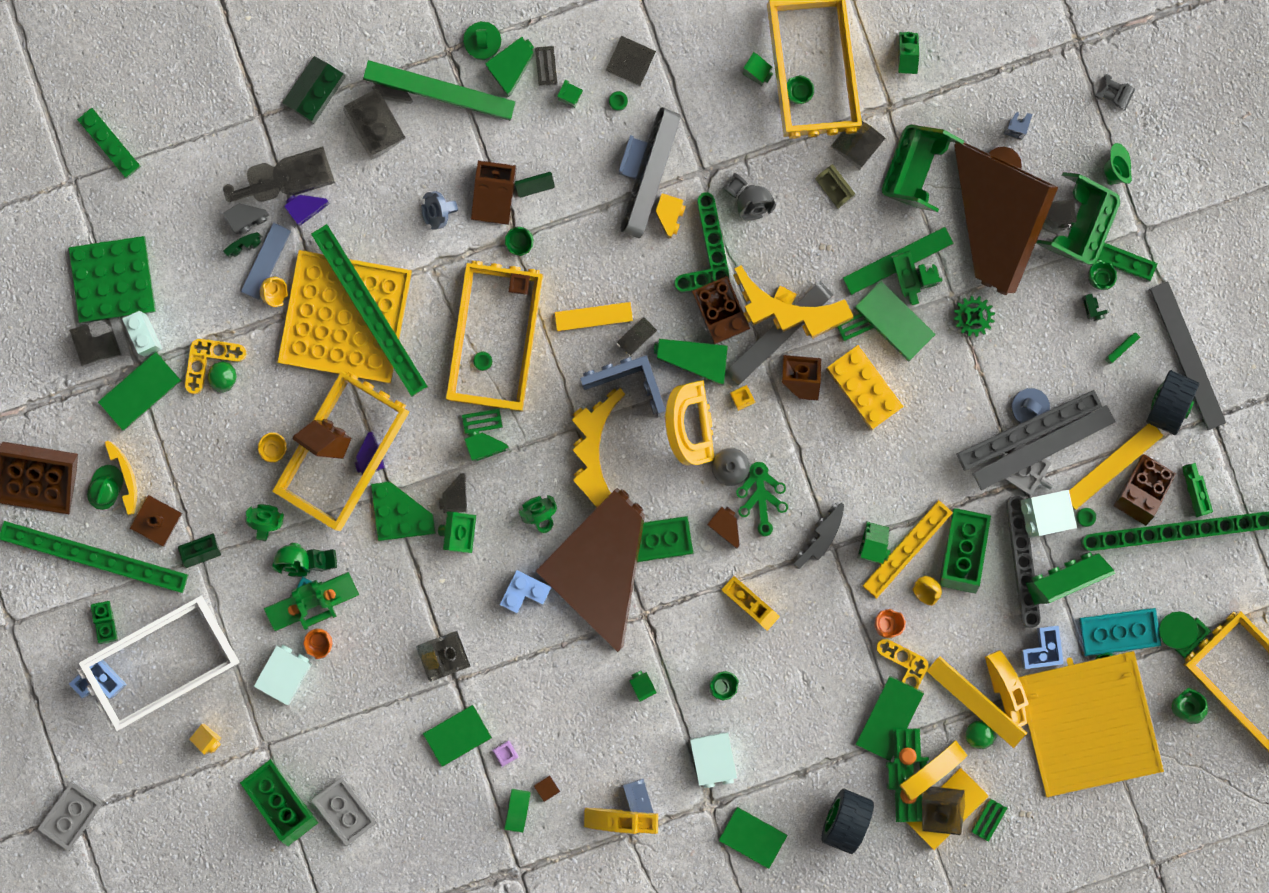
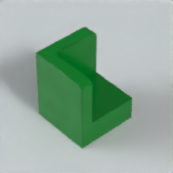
M565 79L557 98L559 101L575 108L583 90L570 84Z

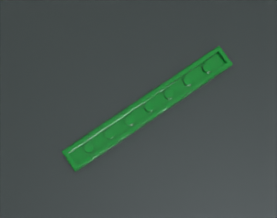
M370 60L367 61L363 80L509 121H511L516 102Z

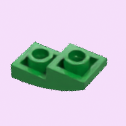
M110 601L91 604L98 643L104 644L118 641Z
M511 789L504 830L523 833L531 794L529 791Z

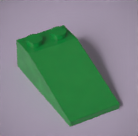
M953 508L939 580L941 587L977 593L981 583L991 515Z
M271 759L240 782L278 839L286 846H290L318 824L309 808Z

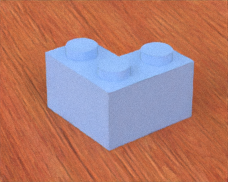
M517 570L500 605L518 613L526 596L544 604L552 587Z
M1059 626L1037 628L1039 647L1020 649L1023 669L1064 664Z
M104 660L89 667L103 693L109 699L114 698L127 685ZM80 675L69 683L81 698H85L90 694L86 687L89 685L85 678L81 679Z

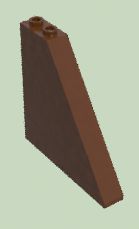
M966 142L963 144L955 143V154L975 278L981 280V284L984 286L997 288L996 291L1000 294L1016 293L1058 187Z
M618 488L536 570L617 652L624 647L645 518L643 508L638 503H633L625 490H619Z

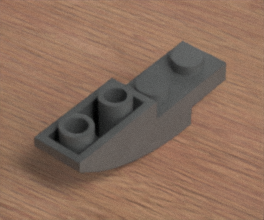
M842 502L839 505L835 503L828 510L830 514L827 518L821 517L815 524L817 528L814 531L819 537L816 538L814 536L807 543L809 548L805 552L801 550L794 557L796 560L794 565L798 569L811 556L819 560L831 545L841 524L844 504Z

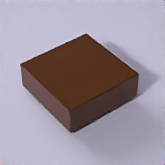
M511 273L508 292L528 295L530 275Z
M550 775L534 785L544 802L560 792Z

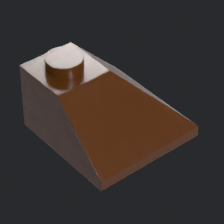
M783 355L782 383L799 399L818 401L821 385L822 358Z

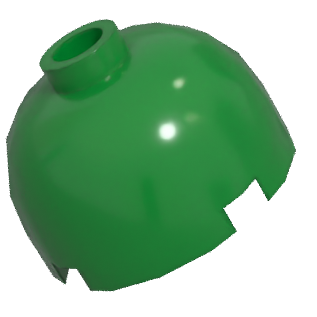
M290 543L279 548L273 559V570L282 574V571L289 572L288 576L292 577L307 576V573H310L307 551L298 543Z

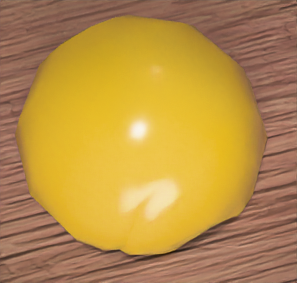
M276 276L265 279L260 286V297L263 302L272 307L283 305V300L288 296L287 285L284 280Z
M268 433L259 440L257 449L263 460L277 462L285 455L287 446L284 437L280 434Z
M929 576L920 577L912 589L915 596L922 603L931 606L939 600L942 594L939 582Z

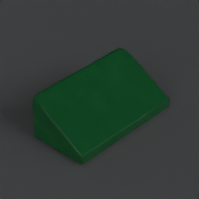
M551 172L514 182L519 198L555 188Z
M214 533L178 546L181 561L185 568L221 556Z

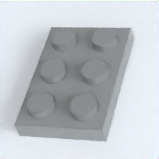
M343 776L311 800L345 846H348L377 823Z
M72 781L41 823L38 830L67 851H70L104 803Z

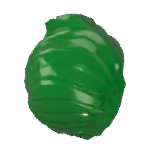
M1187 688L1178 697L1173 699L1171 709L1173 714L1184 722L1198 724L1205 719L1208 705L1206 698L1201 693Z

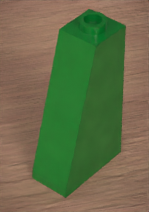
M659 339V343H655L654 354H657L658 360L719 385H724L728 346Z

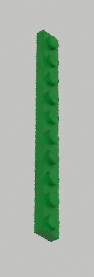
M328 224L311 233L411 397L428 388Z
M7 521L3 522L0 532V540L180 593H184L189 576L185 573Z

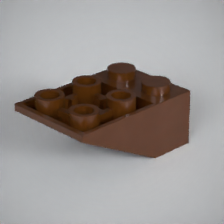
M478 160L471 220L509 225L517 171L516 165Z
M728 276L692 291L714 344L750 330Z
M1143 454L1113 506L1146 526L1155 517L1177 473Z

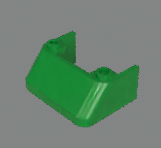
M913 124L907 125L901 134L882 186L883 195L918 209L938 212L939 208L928 203L929 193L923 190L922 187L934 155L944 154L948 150L950 142L963 144L964 140L944 129Z
M1063 172L1061 176L1076 183L1073 189V197L1081 203L1068 238L1058 235L1052 242L1037 239L1036 244L1055 254L1084 264H1094L1099 258L1120 206V197L1112 190L1081 174Z

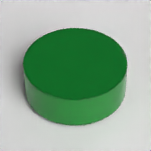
M616 91L610 95L609 105L613 110L622 111L627 107L628 98L625 93Z
M482 351L474 356L473 363L478 370L486 371L492 366L493 360L489 353Z
M1082 508L1077 513V522L1083 527L1092 526L1096 521L1095 511L1091 508Z

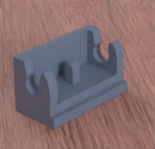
M1017 112L1010 120L1004 135L1022 140L1027 134L1032 114L1027 113L1021 121L1020 119L1017 120L1019 112Z
M644 779L623 784L631 812L654 813Z

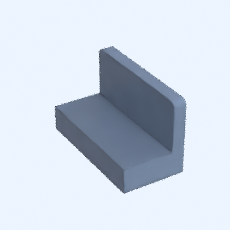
M630 135L619 169L620 175L636 179L648 142L635 139L634 136Z

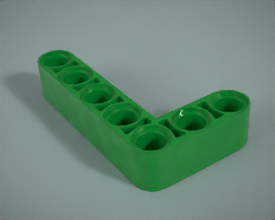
M708 192L699 195L697 205L710 269L679 275L675 280V289L679 293H689L716 281L715 275L718 272L725 273L729 278V269L714 196ZM704 197L710 198L711 205L703 206L701 199ZM707 216H712L715 219V223L707 225L704 219ZM710 235H717L719 241L716 244H711L708 241ZM719 253L723 259L721 262L715 263L712 260V255ZM698 276H705L707 283L699 285L696 281ZM685 279L689 285L687 288L681 289L678 286V281Z

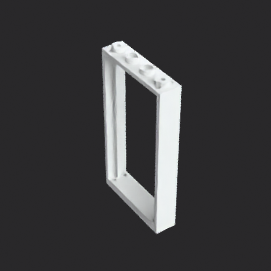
M200 596L78 663L79 668L77 672L81 679L85 678L88 682L87 690L91 696L95 695L98 702L96 705L101 713L104 712L108 719L105 721L110 730L114 729L115 732H118L238 665L240 662L205 600ZM197 608L227 661L119 721L89 667Z

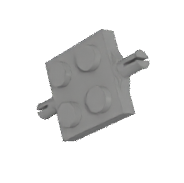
M1023 444L1015 447V449L1011 453L1025 446ZM1004 452L998 455V457L1003 458L1009 454ZM1046 459L1005 478V480L1030 496L1040 484L1049 490L1055 484L1045 478L1046 472L1051 465V462Z

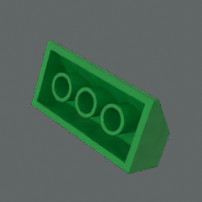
M1087 552L1080 556L1081 559L1077 561L1072 559L1065 562L1064 567L1059 568L1056 566L1047 570L1048 574L1046 575L1041 573L1031 577L1032 581L1026 583L1034 605L1049 604L1116 573L1099 553L1092 554Z

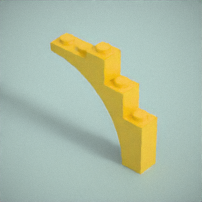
M741 265L734 268L736 274L733 277L737 285H742L744 289L742 295L745 301H750V304L745 306L746 311L743 313L747 322H752L753 326L772 316H775L772 320L777 330L781 328L782 332L804 322L805 325L802 328L806 336L810 335L813 339L852 320L854 317L845 299L819 307H800L779 301L762 291L748 277Z
M614 388L606 395L608 399L605 402L599 401L592 407L594 410L592 413L587 408L584 410L579 408L573 414V423L586 436L584 440L581 437L573 444L575 447L573 452L587 467L585 470L580 468L574 474L576 478L573 481L596 507L611 494L603 478L599 446L601 434L608 416L615 405L625 396L621 388L618 390Z

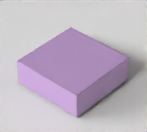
M510 741L492 750L502 767L519 757Z

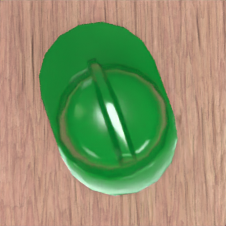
M1115 143L1111 146L1110 159L1103 167L1108 185L1120 184L1122 182L1130 184L1132 181L1130 155L1120 143Z
M104 465L94 473L88 487L87 498L89 503L96 509H109L116 502L123 485V475L114 465Z

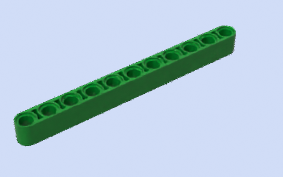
M1269 511L1087 534L1082 537L1081 546L1086 551H1097L1269 529ZM1260 516H1264L1266 518V524L1264 526H1261L1258 523V518ZM1241 518L1247 520V527L1245 529L1239 526ZM1223 520L1228 523L1226 531L1220 528V523ZM1203 523L1209 525V531L1206 534L1201 531ZM1184 525L1190 528L1188 536L1182 534V527ZM1164 528H1169L1171 530V536L1169 538H1165L1163 536L1162 532ZM1146 530L1152 533V538L1149 541L1143 537V533ZM1127 532L1133 535L1131 543H1127L1124 539ZM1107 535L1114 537V543L1111 546L1105 542ZM1089 537L1095 540L1093 548H1089L1086 545V540Z

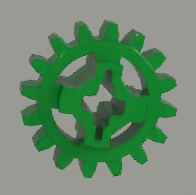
M972 295L970 296V301L966 298L962 299L964 304L958 303L957 306L960 309L953 312L957 314L953 321H958L955 327L962 328L961 334L967 331V337H970L972 333H974L975 337H978L979 332L985 335L984 329L990 330L991 326L989 323L995 322V320L991 319L995 312H990L993 306L986 305L987 299L982 302L981 296L974 300ZM977 304L978 306L976 308H970L967 305ZM979 310L977 313L978 320L975 319L969 323L972 317L970 313L973 314ZM983 310L986 312L987 319L983 318ZM962 313L965 315L966 318L965 323H963L962 321ZM972 325L981 326L979 329H971L970 327Z

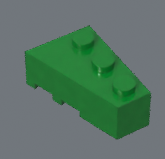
M867 521L857 558L876 564H883L884 561H888L890 550L887 549L889 527Z

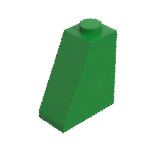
M520 37L485 63L487 69L508 97L512 95L534 56L532 51L534 46L529 39L524 40L523 37Z

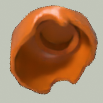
M886 609L879 612L875 617L874 627L880 636L893 638L902 634L905 630L906 621L901 612Z
M316 628L306 634L303 645L307 654L315 657V659L326 657L331 651L333 641L327 631Z

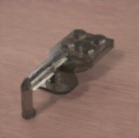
M322 146L280 160L275 167L267 163L252 166L247 171V179L250 186L234 191V187L231 184H225L223 186V193L227 202H233L249 196H253L257 201L264 202L276 198L280 191L287 195H298L334 184L335 181L324 147Z

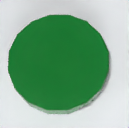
M1181 611L1172 612L1161 621L1159 627L1160 637L1169 648L1183 650L1192 646L1196 641L1198 625L1188 613Z

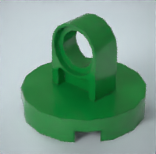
M480 21L468 27L464 34L463 42L466 51L478 60H487L494 57L498 50H500L502 39L499 30L493 24Z
M547 495V498L543 499L541 496H536L522 505L523 509L519 510V514L524 523L534 524L541 533H547L553 528L554 524L551 517L556 512L557 505L552 496ZM548 520V524L545 527L539 526L540 522Z
M258 504L257 508L252 509L251 506L246 510L245 522L249 527L257 530L256 540L267 541L268 533L280 529L283 525L284 514L283 512L279 513L278 508L275 506Z

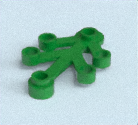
M755 462L750 467V477L742 487L737 489L736 495L739 498H745L749 488L755 482L757 490L746 504L739 508L738 513L741 517H747L750 514L751 508L758 501L761 523L758 525L757 530L760 535L769 536L773 531V526L768 522L766 500L774 505L780 513H785L788 510V504L783 501L781 502L764 487V481L774 487L777 494H783L786 491V486L768 474L766 464ZM756 468L763 470L761 475L755 473ZM777 485H783L784 490L778 492L776 489ZM740 489H744L746 491V494L744 496H740L738 494V491ZM780 504H785L786 509L784 511L779 510ZM742 508H746L748 510V513L746 515L741 514L740 511ZM763 525H768V532L762 531Z

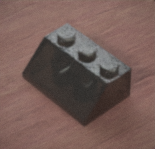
M378 88L344 105L343 111L371 160L388 152L406 138Z

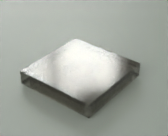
M621 36L606 71L641 87L656 51Z

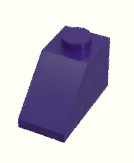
M293 195L286 200L287 204L284 207L295 222L301 226L330 203L326 198L298 195L296 197Z
M373 432L367 434L356 456L357 462H354L357 472L362 473V475L378 449ZM383 459L375 472L386 469Z

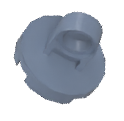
M438 191L427 192L422 198L425 199V204L421 205L422 216L426 225L430 224L432 226V230L444 228L448 221V214L458 211L456 201L446 202L445 198Z
M1035 388L1024 389L1012 401L1013 416L1021 424L1049 411L1050 402L1042 391Z

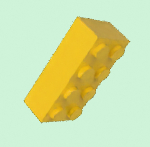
M859 345L826 368L870 430H873L904 407Z

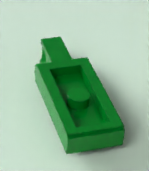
M907 251L891 256L903 296H908L910 304H919L917 293L921 292V286L911 252Z
M1196 463L1182 466L1187 490L1190 493L1196 517L1212 513L1213 510L1203 476L1199 475Z

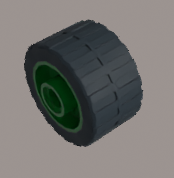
M1169 370L1165 380L1158 387L1151 402V411L1146 422L1176 435L1184 418H1188L1193 407V398L1199 387V382Z
M846 789L840 790L826 817L821 835L822 843L849 854L855 853L869 827L874 809L873 800Z

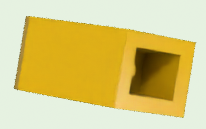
M662 193L656 209V215L668 238L672 239L673 234L677 235L680 226L677 223L678 217H683L686 206L683 205L684 200Z
M201 724L189 739L204 755L214 753L221 745L219 742L221 737L205 724Z

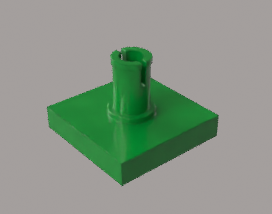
M447 511L446 525L441 524L438 527V535L444 537L443 550L472 553L477 515Z

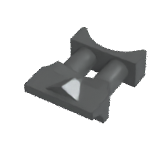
M1105 74L1106 87L1103 91L1097 93L1095 97L1101 100L1103 97L1109 99L1117 107L1126 110L1135 88L1128 83H1117L1112 80V76ZM1110 87L1118 91L1117 95L1107 91V88Z

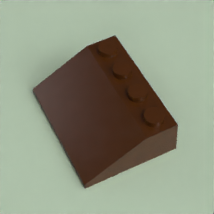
M2 442L0 445V503L69 515L77 474L78 454Z

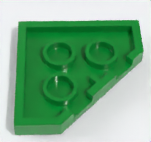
M392 482L371 484L378 541L436 534L434 515Z

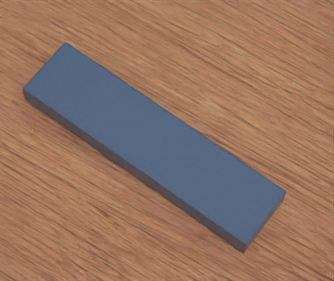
M273 223L241 290L242 293L255 299H260V286L265 279L270 278L291 234V230Z

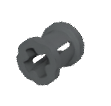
M734 173L731 181L727 186L724 185L723 189L736 198L737 193L748 183L738 174Z

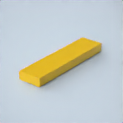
M631 302L555 312L557 332L633 321Z

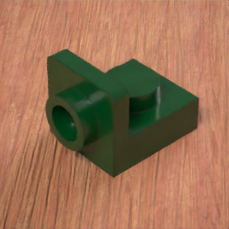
M1093 294L1083 296L1082 299L1087 318H1093L1094 321L1105 319L1104 315L1109 313L1108 309L1097 312V308H1099L1097 298L1093 297Z
M307 550L310 570L323 572L337 568L336 550Z

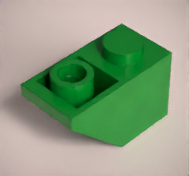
M899 32L898 73L918 74L920 56L919 35L913 32Z

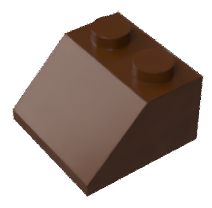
M323 419V421L313 420L296 433L292 439L315 456L344 459L352 438L345 434V430L335 427L332 421Z

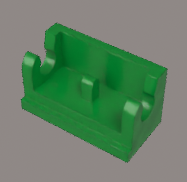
M924 264L916 268L921 286L920 289L940 285L943 281L942 277H939L935 264H932V268L930 267L928 271H926Z

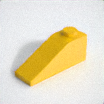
M735 576L721 589L767 631L780 617Z

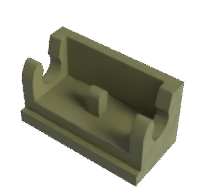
M833 164L815 178L837 209L856 195Z

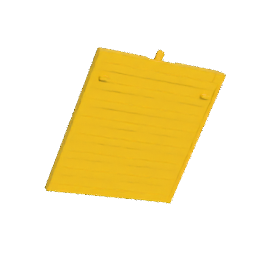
M1134 651L1074 664L1073 659L1069 657L1067 658L1068 666L1018 677L1029 704L1024 708L1046 798L1164 772Z

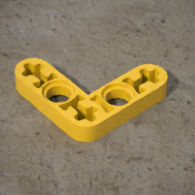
M206 339L194 340L190 347L185 381L186 390L192 394H198L202 391L208 358L241 362L246 358V349L242 345ZM199 342H202V346L209 347L208 344L212 343L210 346V355H207V350H201L200 353H198V350L195 349V345L197 346L199 345ZM217 345H222L224 348V352L220 356L215 355L213 351ZM227 346H231L229 350L232 351L240 348L243 354L236 358V355L229 353V357H226L228 353ZM195 361L202 363V369L199 372H194L192 369V364ZM191 373L201 375V379L196 378L199 388H195V391H192V387L189 386L190 383L194 382V377H190Z
M880 640L876 646L877 652L907 668L901 681L905 683L906 679L912 676L916 679L914 687L918 689L928 669V661L924 657L891 640ZM888 642V647L893 650L894 646L898 647L894 652L893 658L890 657L891 652H881V644ZM899 651H905L908 654L906 661L900 662L897 659ZM923 660L922 664L925 666L917 672L921 674L920 678L915 674L909 673L911 669L915 671L917 667L914 664L915 661Z

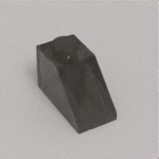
M373 83L372 89L377 96L381 95L383 99L396 102L413 103L408 92Z
M643 317L617 342V345L629 357H632L657 332V329Z
M465 473L460 474L443 492L442 498H439L440 510L443 509L444 514L447 511L467 512Z

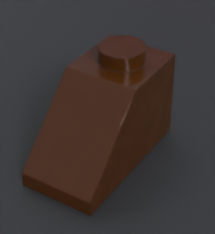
M721 507L707 526L737 549L740 544L737 518L734 517L736 513L729 507L725 509Z

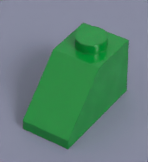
M753 52L743 68V75L762 86L764 82L768 83L773 76L771 72L772 66L757 53Z
M640 670L631 675L633 679L629 681L640 702L657 693L647 672L643 673Z

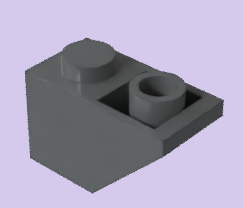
M241 203L223 212L234 233H240L241 235L250 231L252 225L264 223L267 220L266 217L269 216L265 209Z

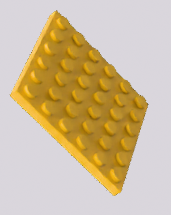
M299 250L278 363L340 374L341 372L348 373L350 371L359 376L358 378L391 384L394 371L392 364L325 256L319 253ZM349 259L396 336L400 339L412 270Z

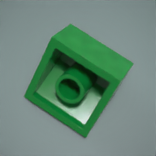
M474 431L467 434L468 438H465L473 462L510 450L506 443L483 432Z

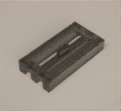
M554 46L536 47L535 55L539 86L558 84ZM548 50L551 52L553 80L549 78ZM539 51H543L546 81H542Z

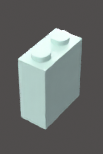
M138 311L122 319L138 354L147 357L162 350L149 318L145 313Z
M1069 490L1021 500V510L1024 514L1028 538L1077 528Z
M283 644L281 647H275L254 687L289 705L312 664L308 662L309 658L302 654L296 656L291 653L293 649Z
M728 732L690 739L699 786L703 785V788H710L715 786L714 783L721 781L723 785L734 783L733 779H736L737 775Z

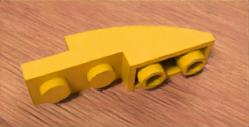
M1001 650L985 656L994 692L1000 693L1006 715L1020 727L1027 724L1028 721L1024 707L1029 705L1011 663Z
M585 807L584 827L619 833L657 834L658 813Z

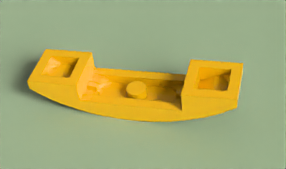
M105 441L110 460H119L129 494L122 496L127 514L134 515L137 505V486L134 473L122 451L113 442Z
M955 740L941 751L938 756L899 786L910 801H912L943 778L968 755Z

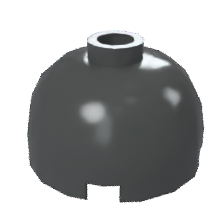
M749 185L738 196L736 206L740 218L742 216L743 220L752 221L763 218L761 215L768 212V215L772 213L776 203L768 189L762 186Z
M736 448L721 450L712 462L714 477L726 486H735L742 483L750 471V462L747 456Z

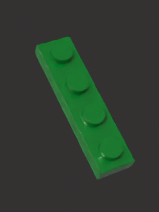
M90 108L77 119L126 179L141 167L93 108Z

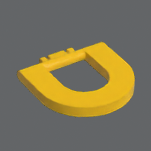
M704 380L676 386L671 391L666 405L665 422L668 441L675 457L686 466L699 465L714 460L711 436L713 435V430L710 429L712 427L711 413L708 412L710 406L706 401ZM697 403L702 441L692 444L685 433L684 413L688 405Z

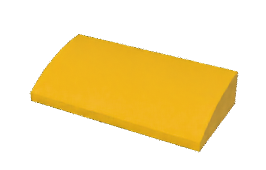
M959 768L923 804V821L907 823L935 850L989 795L962 768Z

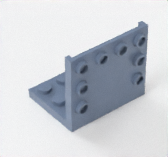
M647 355L634 360L631 357L620 361V365L614 367L613 364L601 367L602 371L596 373L594 370L583 373L584 377L580 378L584 390L642 371L645 378L643 385L646 395H651L652 398L650 400V407L653 415L657 414L658 417L666 414Z

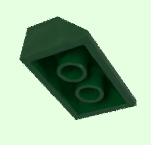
M313 56L282 104L312 124H315L346 77L327 62Z

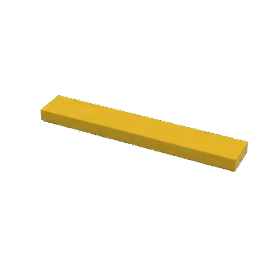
M1151 424L1144 426L1069 490L1072 507L1075 510L1078 509L1161 439L1163 434L1157 427Z
M938 500L892 551L888 561H884L862 587L877 599L953 512Z
M939 656L927 670L933 678L1013 748L1027 734L1026 731L942 657Z

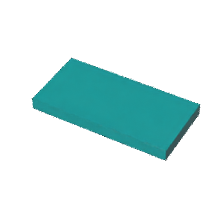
M1156 608L1079 618L1084 656L1161 646Z

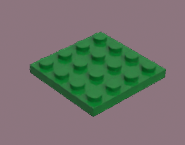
M145 236L69 247L79 323L126 317L138 311L145 314L156 312Z

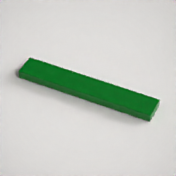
M943 227L843 277V280L850 294L853 295L896 273L891 256L910 251L915 264L954 243L946 227Z

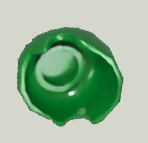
M802 75L791 77L787 82L788 100L794 104L809 102L814 95V85L811 80Z
M516 226L510 229L505 236V245L509 252L514 255L523 256L529 253L533 247V235L524 227Z
M1098 260L1092 264L1088 271L1090 285L1098 290H1108L1115 285L1117 271L1111 263Z
M224 361L215 363L208 372L209 386L214 391L220 393L230 391L237 379L236 369L230 363Z
M728 671L717 672L710 680V693L716 699L722 701L729 700L737 693L739 680L733 673Z
M982 720L969 724L966 730L968 744L976 749H987L993 745L996 739V732Z

